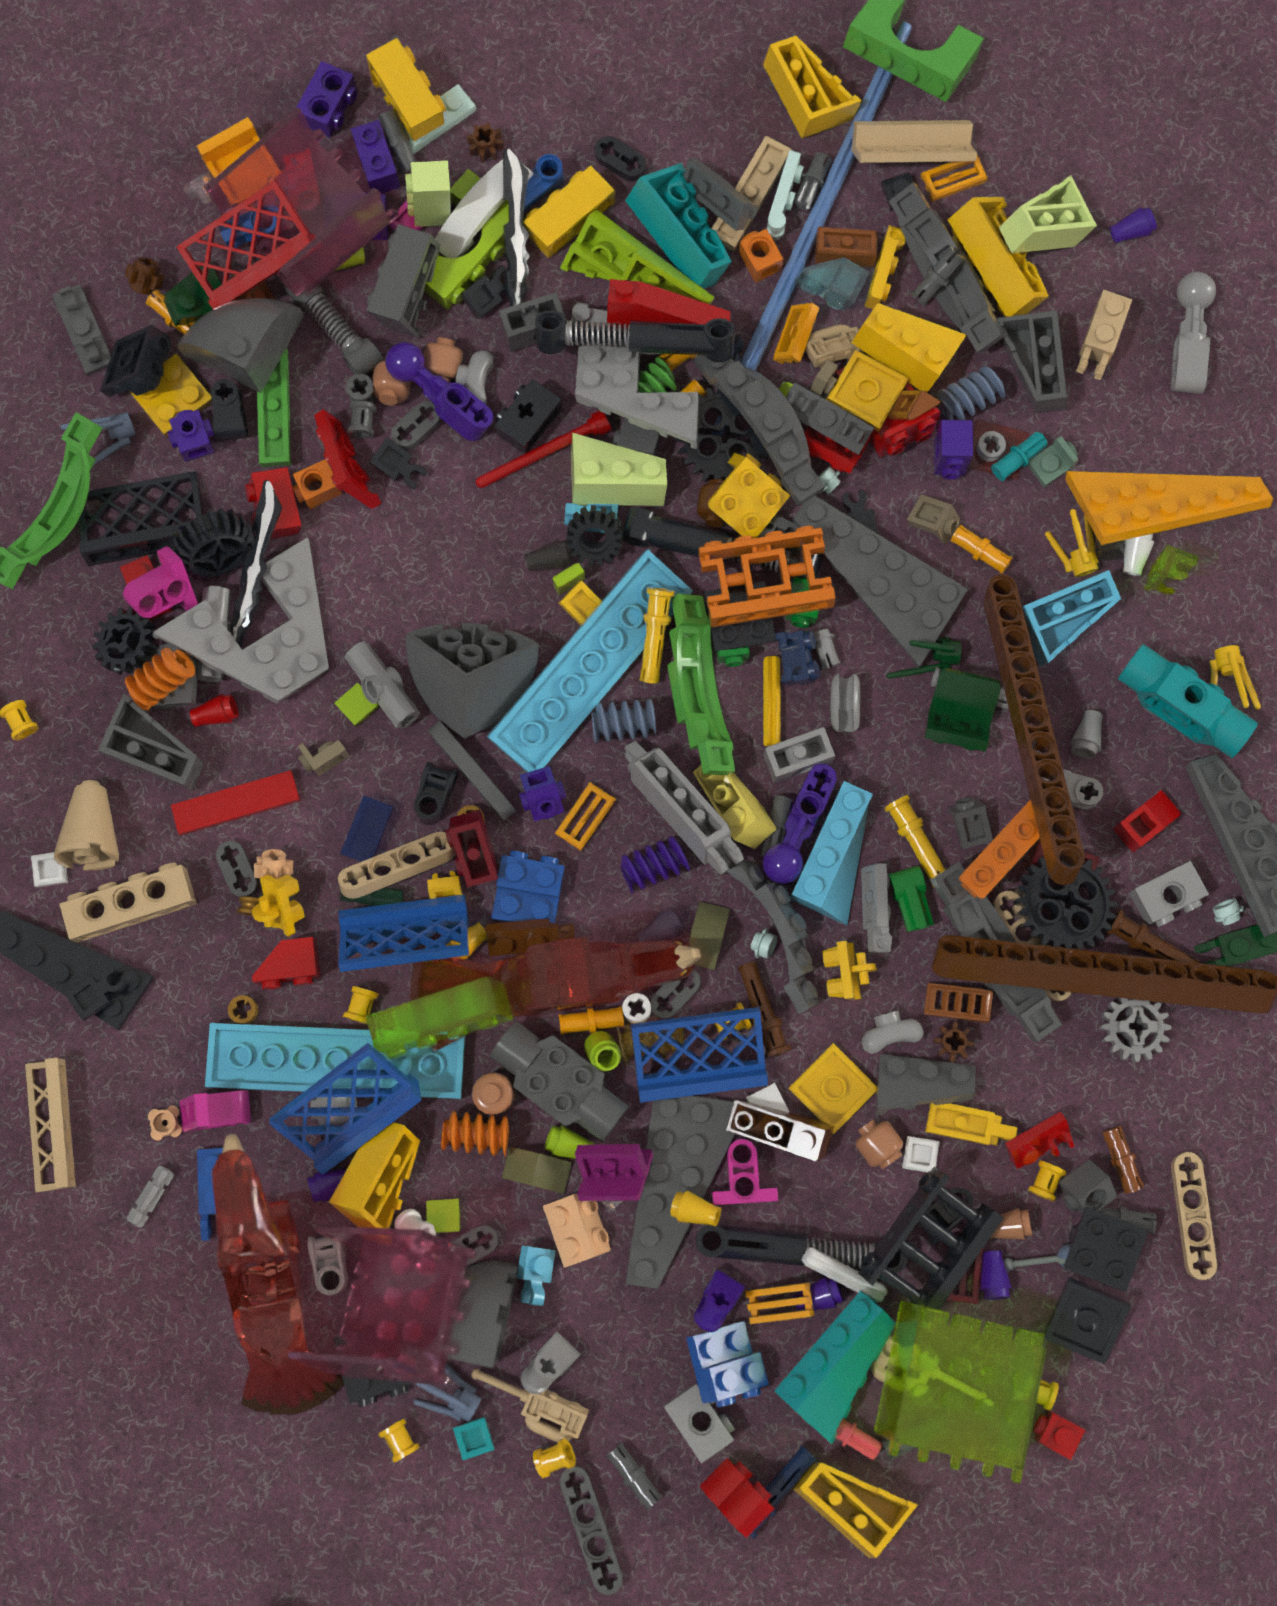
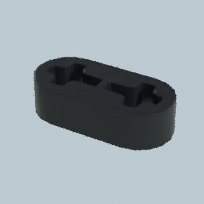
M611 136L602 137L596 142L595 158L600 165L630 182H636L645 175L646 161L639 152ZM609 147H613L614 155L608 153L606 156H603L602 148L607 150ZM625 162L631 165L637 162L639 170L633 168L631 172L628 171Z

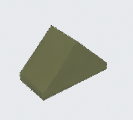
M699 901L688 947L700 949L701 959L693 965L715 970L730 909Z
M510 1147L502 1178L564 1194L572 1162Z

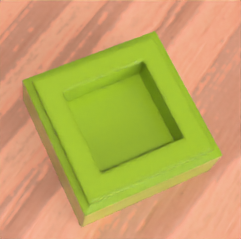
M575 563L553 577L554 588L559 595L574 587L579 581H584L585 572L579 563Z
M356 683L335 702V705L355 727L379 708L377 703L372 704L366 699L359 683Z
M459 1199L426 1201L427 1222L434 1226L436 1233L461 1231Z

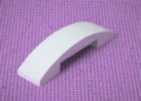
M503 159L471 188L453 210L435 239L440 243L439 252L446 258L463 256L475 243L472 238L505 201L503 200ZM526 167L529 171V180L533 176V172Z

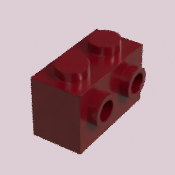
M481 810L451 817L449 829H446L445 833L450 848L455 847L458 857L455 858L456 869L459 876H464L467 887L498 879L499 866Z

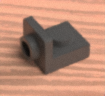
M973 797L962 798L955 802L956 805L948 807V812L954 819L960 847L963 850L993 841L986 807L978 799Z

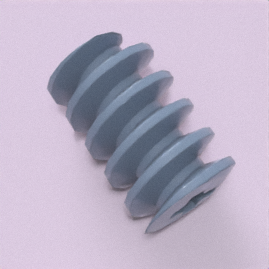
M982 366L978 373L971 372L968 379L965 377L960 378L958 384L951 383L948 385L947 390L940 389L937 392V399L940 401L938 404L939 411L944 420H953L954 416L958 420H965L963 411L966 410L970 416L975 415V404L980 410L986 409L985 399L992 405L996 403V393L1004 399V386L991 368Z
M651 699L646 700L645 708H642L639 700H635L632 709L629 708L626 701H622L620 710H617L614 702L609 703L607 711L604 710L601 703H597L595 712L591 710L594 743L599 742L601 734L604 735L607 742H611L613 733H616L619 741H623L626 731H628L632 740L636 739L638 730L641 731L644 739H648L650 729H653L656 735L654 705Z

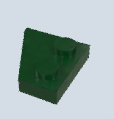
M199 265L200 269L203 272L204 266ZM209 268L207 280L215 290L221 286L215 270ZM193 272L168 291L163 299L175 326L196 322L203 315L213 310L208 302L210 298Z

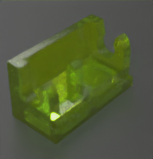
M1167 544L1153 561L1143 589L1147 591L1153 589L1167 595L1174 594L1175 590L1166 587L1163 581L1166 577L1178 581L1187 579V573L1193 566H1196L1199 556Z

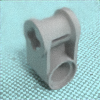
M1063 769L1072 807L1088 810L1097 805L1103 796L1102 784L1094 778ZM1085 787L1090 788V794L1094 795L1089 800H1085L1084 793L1081 792Z
M336 1231L332 1236L317 1239L314 1236L308 1237L309 1256L313 1265L317 1289L325 1295L337 1296L342 1294L348 1286V1273L345 1261L346 1251L342 1232ZM333 1246V1248L321 1250V1248ZM334 1271L339 1275L340 1283L336 1289L329 1290L325 1286L324 1279L329 1272Z
M556 1332L521 1374L523 1387L532 1394H542L554 1380L572 1365L580 1356V1353L563 1336Z

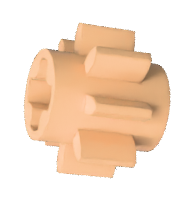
M266 850L262 853V857H257V863H254V878H261L267 874L275 879L287 874L291 876L293 874V860H286V854L281 850Z

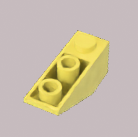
M701 765L693 771L713 807L727 823L731 836L735 841L755 849L777 829L761 803L734 772L730 775H703Z

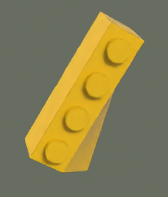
M973 197L948 219L953 228L952 233L967 251L969 262L981 274L983 285L993 294L998 302L997 307L1000 313L1005 317L1026 315L1049 297L1035 265L1026 260L1027 252L1011 253L1005 243V239L999 229L1008 219L1003 210L1007 206L1004 197Z

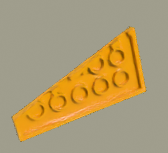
M1067 471L1065 477L1071 492L1101 545L1271 507L1273 501L1272 495L1260 477Z

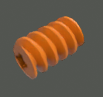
M165 647L161 650V655L156 654L152 657V662L146 661L143 664V669L137 668L134 671V676L128 675L125 678V684L136 705L148 711L160 699H164L169 695V692L177 689L178 685L184 684L188 678L195 675V667L191 658L185 652L178 649L173 651Z
M452 1111L449 1118L444 1119L441 1150L445 1151L451 1142L453 1151L458 1152L464 1143L466 1153H471L475 1145H477L478 1153L484 1155L489 1146L492 1156H497L500 1148H502L504 1157H506L509 1140L507 1116H503L500 1124L497 1125L494 1115H490L487 1123H483L482 1114L478 1113L474 1122H471L469 1112H465L460 1121L457 1118L456 1111Z

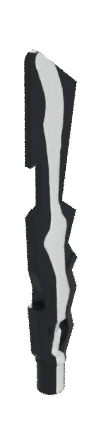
M509 148L503 150V200H509V222L503 226L505 256L508 263V271L504 272L506 294L511 307L523 303L522 300L528 291L525 280L529 273L527 259L530 256L526 251L525 244L529 233L521 223L529 171Z
M268 480L263 482L252 529L256 531L252 551L245 555L240 579V594L238 599H235L231 622L232 637L240 648L244 634L253 623V613L259 606V594L263 591L261 578L268 568L263 556L283 508L271 482Z

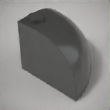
M247 298L232 301L218 306L199 318L186 331L177 347L182 355L261 393L304 314L297 306L274 299Z
M462 623V628L443 629V625L439 624L406 633L408 665L421 697L429 709L444 724L464 739L501 720L529 687L536 670L539 644L522 634L508 629L505 630L504 634L488 630V625Z
M499 1260L482 1261L469 1265L451 1276L437 1293L427 1320H420L416 1337L421 1339L420 1349L442 1357L493 1368L500 1361L519 1264Z

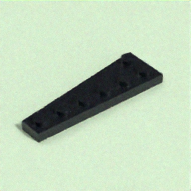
M0 910V953L63 995L88 977L94 976L98 982L101 980V976L106 969L116 968L118 972L111 976V985H117L119 982L124 981L127 986L121 992H110L107 994L112 1003L97 1012L95 1016L115 1029H121L154 980L153 976Z

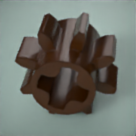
M489 122L481 126L474 125L473 135L466 136L467 143L471 145L469 147L470 155L474 156L477 154L481 158L482 163L485 159L491 157L496 160L497 150H504L503 141L500 140L502 137L500 128L494 130L490 127Z
M138 257L137 260H134L133 264H127L124 277L129 279L128 283L133 291L150 295L156 290V287H162L165 274L160 273L161 268H159L157 261L148 257Z
M957 1022L952 1024L949 1031L944 1026L938 1028L942 1037L932 1040L933 1043L940 1045L941 1050L936 1055L941 1056L944 1053L949 1055V1063L954 1062L955 1055L957 1054L962 1059H966L968 1056L964 1049L974 1045L973 1042L967 1041L966 1035L970 1030L966 1029L963 1032L958 1030ZM952 1035H955L956 1041L961 1042V1045L956 1047L954 1051L951 1050L950 1044H946V1040L952 1037Z

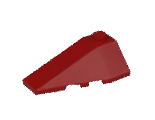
M610 279L607 326L610 323V327H613L615 323L616 327H619V324H621V327H624L626 323L628 327L631 320L706 324L708 321L717 318L730 321L731 311L643 282Z

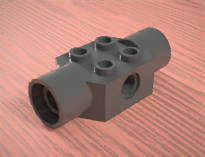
M518 1021L507 1030L490 1055L494 1061L515 1076L514 1088L565 1127L577 1123L601 1142H604L629 1108L628 1104L603 1086L604 1073L552 1035L542 1040Z

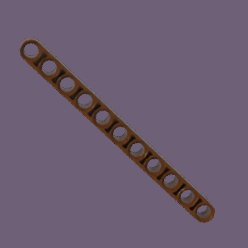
M998 574L994 575L989 581L983 600L984 609L1048 873L1054 882L1060 885H1068L1076 880L1085 860V855L1017 585L1010 576ZM1062 862H1066L1071 866H1066Z
M945 935L938 940L931 965L932 970L937 975L949 979L1252 1013L1270 1012L1277 997V976L1263 970L955 935Z

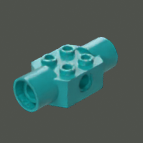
M1145 644L1140 646L1117 678L1136 692L1141 705L1193 742L1213 745L1230 758H1233L1241 750L1258 725L1257 721L1233 706L1230 699L1224 696L1225 693L1220 687L1212 683H1205L1198 678V673L1191 667L1172 663Z

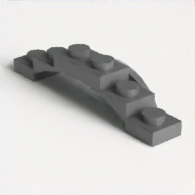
M915 183L910 184L889 200V203L898 216V224L924 278L928 274L927 269L930 266L934 267L950 246L958 250L956 254L961 253L965 257L947 278L949 282L945 286L941 285L934 296L957 328L968 336L976 352L982 353L1006 335L993 314L995 312L994 308L982 290L984 285L957 239L950 235L937 211L931 209L918 185Z
M705 355L695 356L694 363L710 385L714 384L724 393L756 433L781 477V484L796 505L800 506L823 492L825 486L811 468L809 448L801 423L782 392L766 377L750 368L744 367L740 361L734 362L731 358L728 361L717 363L710 361Z
M725 853L722 854L721 857L725 860L728 869L722 874L719 873V875L730 874L742 882L763 904L780 934L789 970V983L783 987L796 1010L801 1014L819 1005L820 1002L817 999L818 993L815 986L805 978V975L814 970L811 964L812 958L805 948L804 939L809 936L805 930L806 923L802 916L795 913L792 908L788 891L779 883H771L765 879L760 867L754 864L752 860L736 865Z
M960 862L954 863L930 879L946 905L943 907V910L958 932L956 936L1016 942L988 898L979 899L977 896L974 898L961 886L962 883L959 881V877L965 870ZM984 982L988 990L994 989L1009 1015L1017 1017L1032 1043L1040 1041L1062 1025L1051 1008V1001L1044 989Z

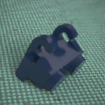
M801 630L792 633H776L775 638L779 642L778 645L779 650L782 652L784 673L781 676L782 683L787 686L805 685L819 679L820 670L818 663L812 661L811 650L816 647L813 632Z

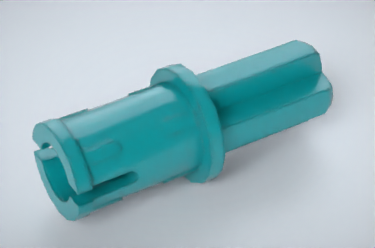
M1035 432L1020 445L1012 446L1010 448L1011 452L991 465V470L996 478L1003 482L1021 466L1026 467L1031 458L1047 447L1048 442L1042 433Z

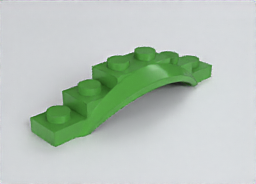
M77 412L74 414L61 438L66 442L65 454L58 480L49 500L31 526L8 548L0 547V583L8 588H14L27 563L37 566L43 555L54 549L67 537L83 512L89 492L90 469L96 460L89 455V452L103 428Z
M678 593L671 598L676 627L669 631L674 661L667 665L677 723L686 724L690 749L699 750L703 775H730L735 772L732 755L733 743L723 719L717 693L712 658L710 619L706 615L703 596Z

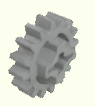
M1118 998L1119 1005L1113 1001L1108 1004L1112 1012L1101 1014V1017L1107 1020V1024L1099 1026V1030L1107 1031V1036L1102 1039V1042L1112 1043L1109 1049L1110 1053L1119 1050L1121 1052L1120 1060H1126L1131 1055L1132 1062L1137 1063L1140 1061L1141 1055L1147 1061L1152 1059L1151 1051L1157 1054L1163 1051L1159 1043L1169 1042L1170 1039L1163 1035V1033L1170 1030L1171 1025L1163 1023V1019L1167 1018L1169 1014L1159 1013L1160 1002L1151 1005L1150 1001L1136 999L1128 1001L1127 998ZM1127 1007L1126 1017L1123 1020L1116 1021L1118 1014ZM1144 1010L1151 1015L1153 1021L1144 1014ZM1135 1022L1136 1025L1141 1026L1142 1030L1135 1033V1030L1129 1029V1024ZM1117 1034H1120L1127 1041V1046L1119 1040ZM1149 1034H1155L1150 1044L1143 1048L1145 1038Z

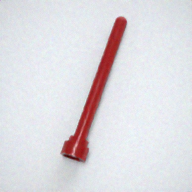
M597 410L590 414V418L586 419L587 423L477 477L475 481L477 487L484 488L572 444L573 433L582 436L590 434L602 436L612 431L605 414Z

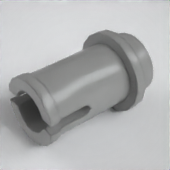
M829 629L814 632L815 649L821 669L830 668L827 655H829L833 667L840 665L841 662L838 659L832 641L834 634H830Z

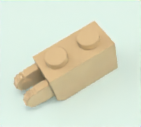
M1103 290L1079 352L1081 358L1076 372L1083 374L1087 368L1088 359L1099 362L1094 371V378L1101 380L1106 365H1108L1115 351L1132 299Z

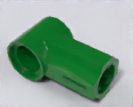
M915 866L889 873V886L893 885L894 892L891 893L894 900L898 901L906 932H914L933 926L934 923L925 896V880L920 867Z

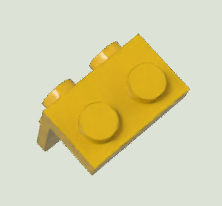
M734 453L727 462L734 470L710 498L708 507L741 536H752L754 539L758 537L790 495L781 488L783 485L776 476L771 473L766 475L759 469L761 463L748 453L746 456Z

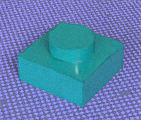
M485 1416L453 1427L462 1460L495 1449Z

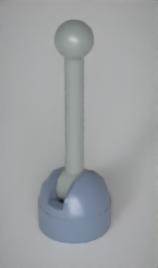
M1071 1244L1062 1246L1056 1256L1014 1261L1011 1258H1005L1003 1261L1006 1271H1011L1014 1267L1053 1262H1058L1065 1269L1064 1263Z

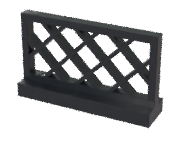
M196 471L89 491L86 501L98 499L103 504L94 515L86 511L84 506L79 518L80 554L89 567L157 554L158 550L166 546L172 549V536L178 533V527L187 525L186 522L177 519L186 507L190 508L195 512L196 518L197 514L203 515ZM191 482L192 489L185 498L174 492L180 483ZM158 488L163 491V494L154 504L144 498L149 489ZM127 493L133 499L125 509L114 504L119 495ZM169 497L180 502L172 514L160 508ZM139 502L150 508L141 520L130 514ZM109 508L120 513L111 526L100 520ZM156 512L167 518L161 527L152 528L147 525ZM126 518L137 524L130 533L122 534L117 530ZM96 524L106 529L101 538L89 540L88 533Z

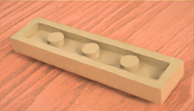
M767 136L763 139L735 188L752 202L751 205L756 204L758 206L756 214L784 168L789 150L792 151L791 148ZM718 217L712 229L716 230L723 246L735 252L754 218L746 220L744 230L735 231Z

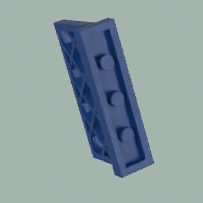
M465 894L339 911L340 972L469 955V918ZM436 933L442 935L436 941L430 939ZM404 937L410 939L404 945L398 943ZM452 940L461 944L446 946ZM373 941L378 943L372 949L365 947ZM420 944L426 946L423 950H413ZM387 949H391L394 951L391 954H381ZM355 953H359L362 955L359 958L348 959Z
M759 1007L631 1024L640 1103L768 1086ZM754 1019V1027L746 1036L734 1028L740 1020ZM718 1023L724 1029L714 1040L702 1032L708 1024ZM685 1027L692 1033L682 1044L670 1036L676 1028ZM653 1031L660 1037L651 1048H648L640 1042L639 1033ZM729 1033H732L741 1040L731 1052L720 1045ZM697 1037L709 1044L700 1056L688 1049ZM665 1041L677 1048L668 1060L655 1053ZM746 1045H749L756 1050L757 1060L742 1061L737 1055ZM716 1049L725 1055L726 1058L720 1065L712 1066L705 1060ZM641 1050L645 1053L642 1058H641ZM683 1053L695 1061L688 1069L683 1070L673 1065ZM651 1057L663 1065L657 1073L643 1075V1066Z
M367 1043L270 1117V1125L314 1160V1168L324 1175L421 1101L419 1081L411 1074L407 1076L403 1074L373 1046ZM367 1056L376 1062V1070H357L358 1063ZM339 1078H352L351 1088L332 1089V1086ZM356 1078H375L374 1088H356ZM380 1078H394L398 1081L392 1088H379ZM314 1097H327L326 1107H308V1102ZM332 1097H350V1107H331ZM355 1097H373V1102L367 1107H354ZM289 1116H303L302 1126H287L283 1121ZM307 1116H326L325 1126H306ZM330 1116H349V1121L342 1126H330ZM306 1135H324V1139L314 1147L305 1140Z

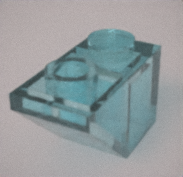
M843 257L805 267L796 275L794 282L800 284L801 289L806 293L816 294L825 299L830 307L846 311L855 303L870 272Z

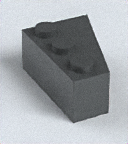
M398 224L395 233L389 239V251L386 259L379 266L375 289L370 292L367 299L368 308L366 311L388 329L415 338H419L421 330L415 328L419 310L425 311L427 301L422 300L426 281L432 282L440 243L431 234Z
M1057 310L996 318L1006 335L1001 339V342L1035 413L1066 410L1067 393Z

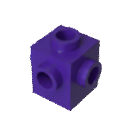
M184 410L177 413L174 418L169 419L172 430L167 431L173 449L179 447L185 462L214 453L209 438L214 436L212 426L208 418L202 419L199 410Z
M550 766L520 775L525 792L520 793L519 796L524 812L531 810L534 822L541 819H549L564 812L561 800L566 799L565 791L561 781L555 782Z

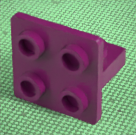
M639 1144L577 1145L575 1157L582 1175V1181L577 1193L579 1201L640 1200L653 1159L652 1150L641 1149Z

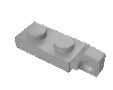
M876 863L861 869L863 930H867L868 953L891 952L892 936L889 934L888 921L891 917L887 892L890 885V877L887 873V864Z

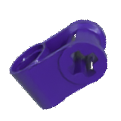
M717 1269L712 1276V1280L706 1286L703 1297L694 1313L697 1325L708 1332L718 1331L727 1314L738 1301L745 1285Z

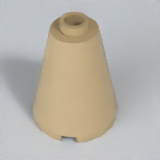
M86 780L74 788L54 850V860L66 868L73 869L74 863L85 864L83 870H104L114 867L115 861L118 862L119 860L107 790L98 781Z

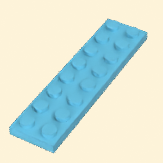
M645 550L486 736L527 773L545 767L589 715L591 710L594 709L597 703L600 702L643 651L647 625L644 622L643 615L647 613L649 594L646 593L647 588L670 589L675 591L674 596L678 593L691 594L693 592L691 588L649 550ZM670 600L669 616L671 617L674 612L672 601Z
M210 1023L205 1087L304 1092L365 1044L369 1043L406 1076L411 1074L419 1081L421 1097L462 1099L466 1035L447 1034L443 1039V1043L450 1045L434 1052L425 1043L421 1032ZM367 1056L358 1063L357 1070H376V1062ZM352 1078L337 1079L333 1083L332 1089L351 1088ZM356 1078V1088H374L375 1078ZM380 1078L379 1088H392L398 1081L394 1078Z

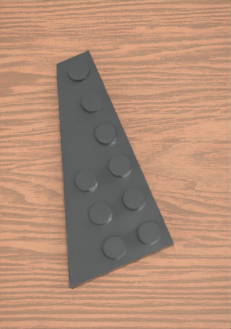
M814 496L803 503L793 522L798 528L803 526H813L814 529L822 528L825 550L822 554L831 563L830 565L837 574L839 573L849 584V588L876 620L882 623L893 636V640L898 646L902 647L910 656L915 666L919 668L930 649L910 646V640L935 643L968 589L820 498Z
M1217 754L1191 761L1185 768L1264 937L1276 934L1277 824L1275 822L1270 823L1260 811L1262 809L1260 804L1255 799L1253 801L1249 799L1240 788L1241 782Z
M697 1096L653 1101L646 1149L652 1150L653 1159L641 1198L637 1204L626 1284L658 1289L690 1223L678 1222L677 1218L671 1216L670 1211L673 1199L678 1191L685 1193L687 1190L703 1199L735 1133L726 1130L734 1102Z

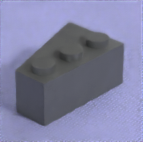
M123 693L98 751L108 759L192 792L204 763Z

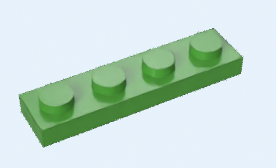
M287 348L261 393L257 392L259 464L261 467L292 465Z

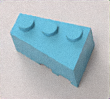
M1109 570L1022 606L1033 652L1039 666L1048 664L1058 653L1071 644L1084 630L1096 622L1121 599Z

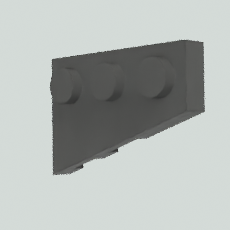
M880 1054L876 1115L886 1114L887 1110L903 1108L904 1111L915 1109L916 1105L928 1103L942 1105L973 1100L976 1066Z

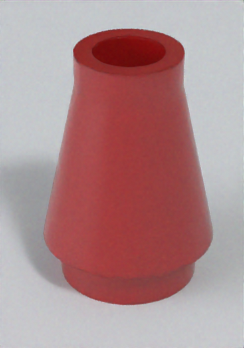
M223 693L189 711L191 721L195 727L232 723L233 719L239 717L238 706L234 697L231 694L225 696Z

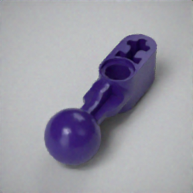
M401 342L389 349L385 358V365L388 373L394 379L401 382L414 381L423 389L424 396L435 405L436 414L463 438L469 441H477L482 438L493 421V413L486 404L463 385L449 383L442 376L433 375L424 367L422 352L414 344Z
M817 764L811 768L799 789L784 825L786 835L782 843L773 845L764 855V872L769 879L776 883H790L797 879L802 872L803 858L799 852L804 840L811 837L837 779L834 769L827 764ZM817 777L823 779L822 786L818 792H814L812 790L817 783ZM807 803L811 805L814 809V814L803 812L801 804Z

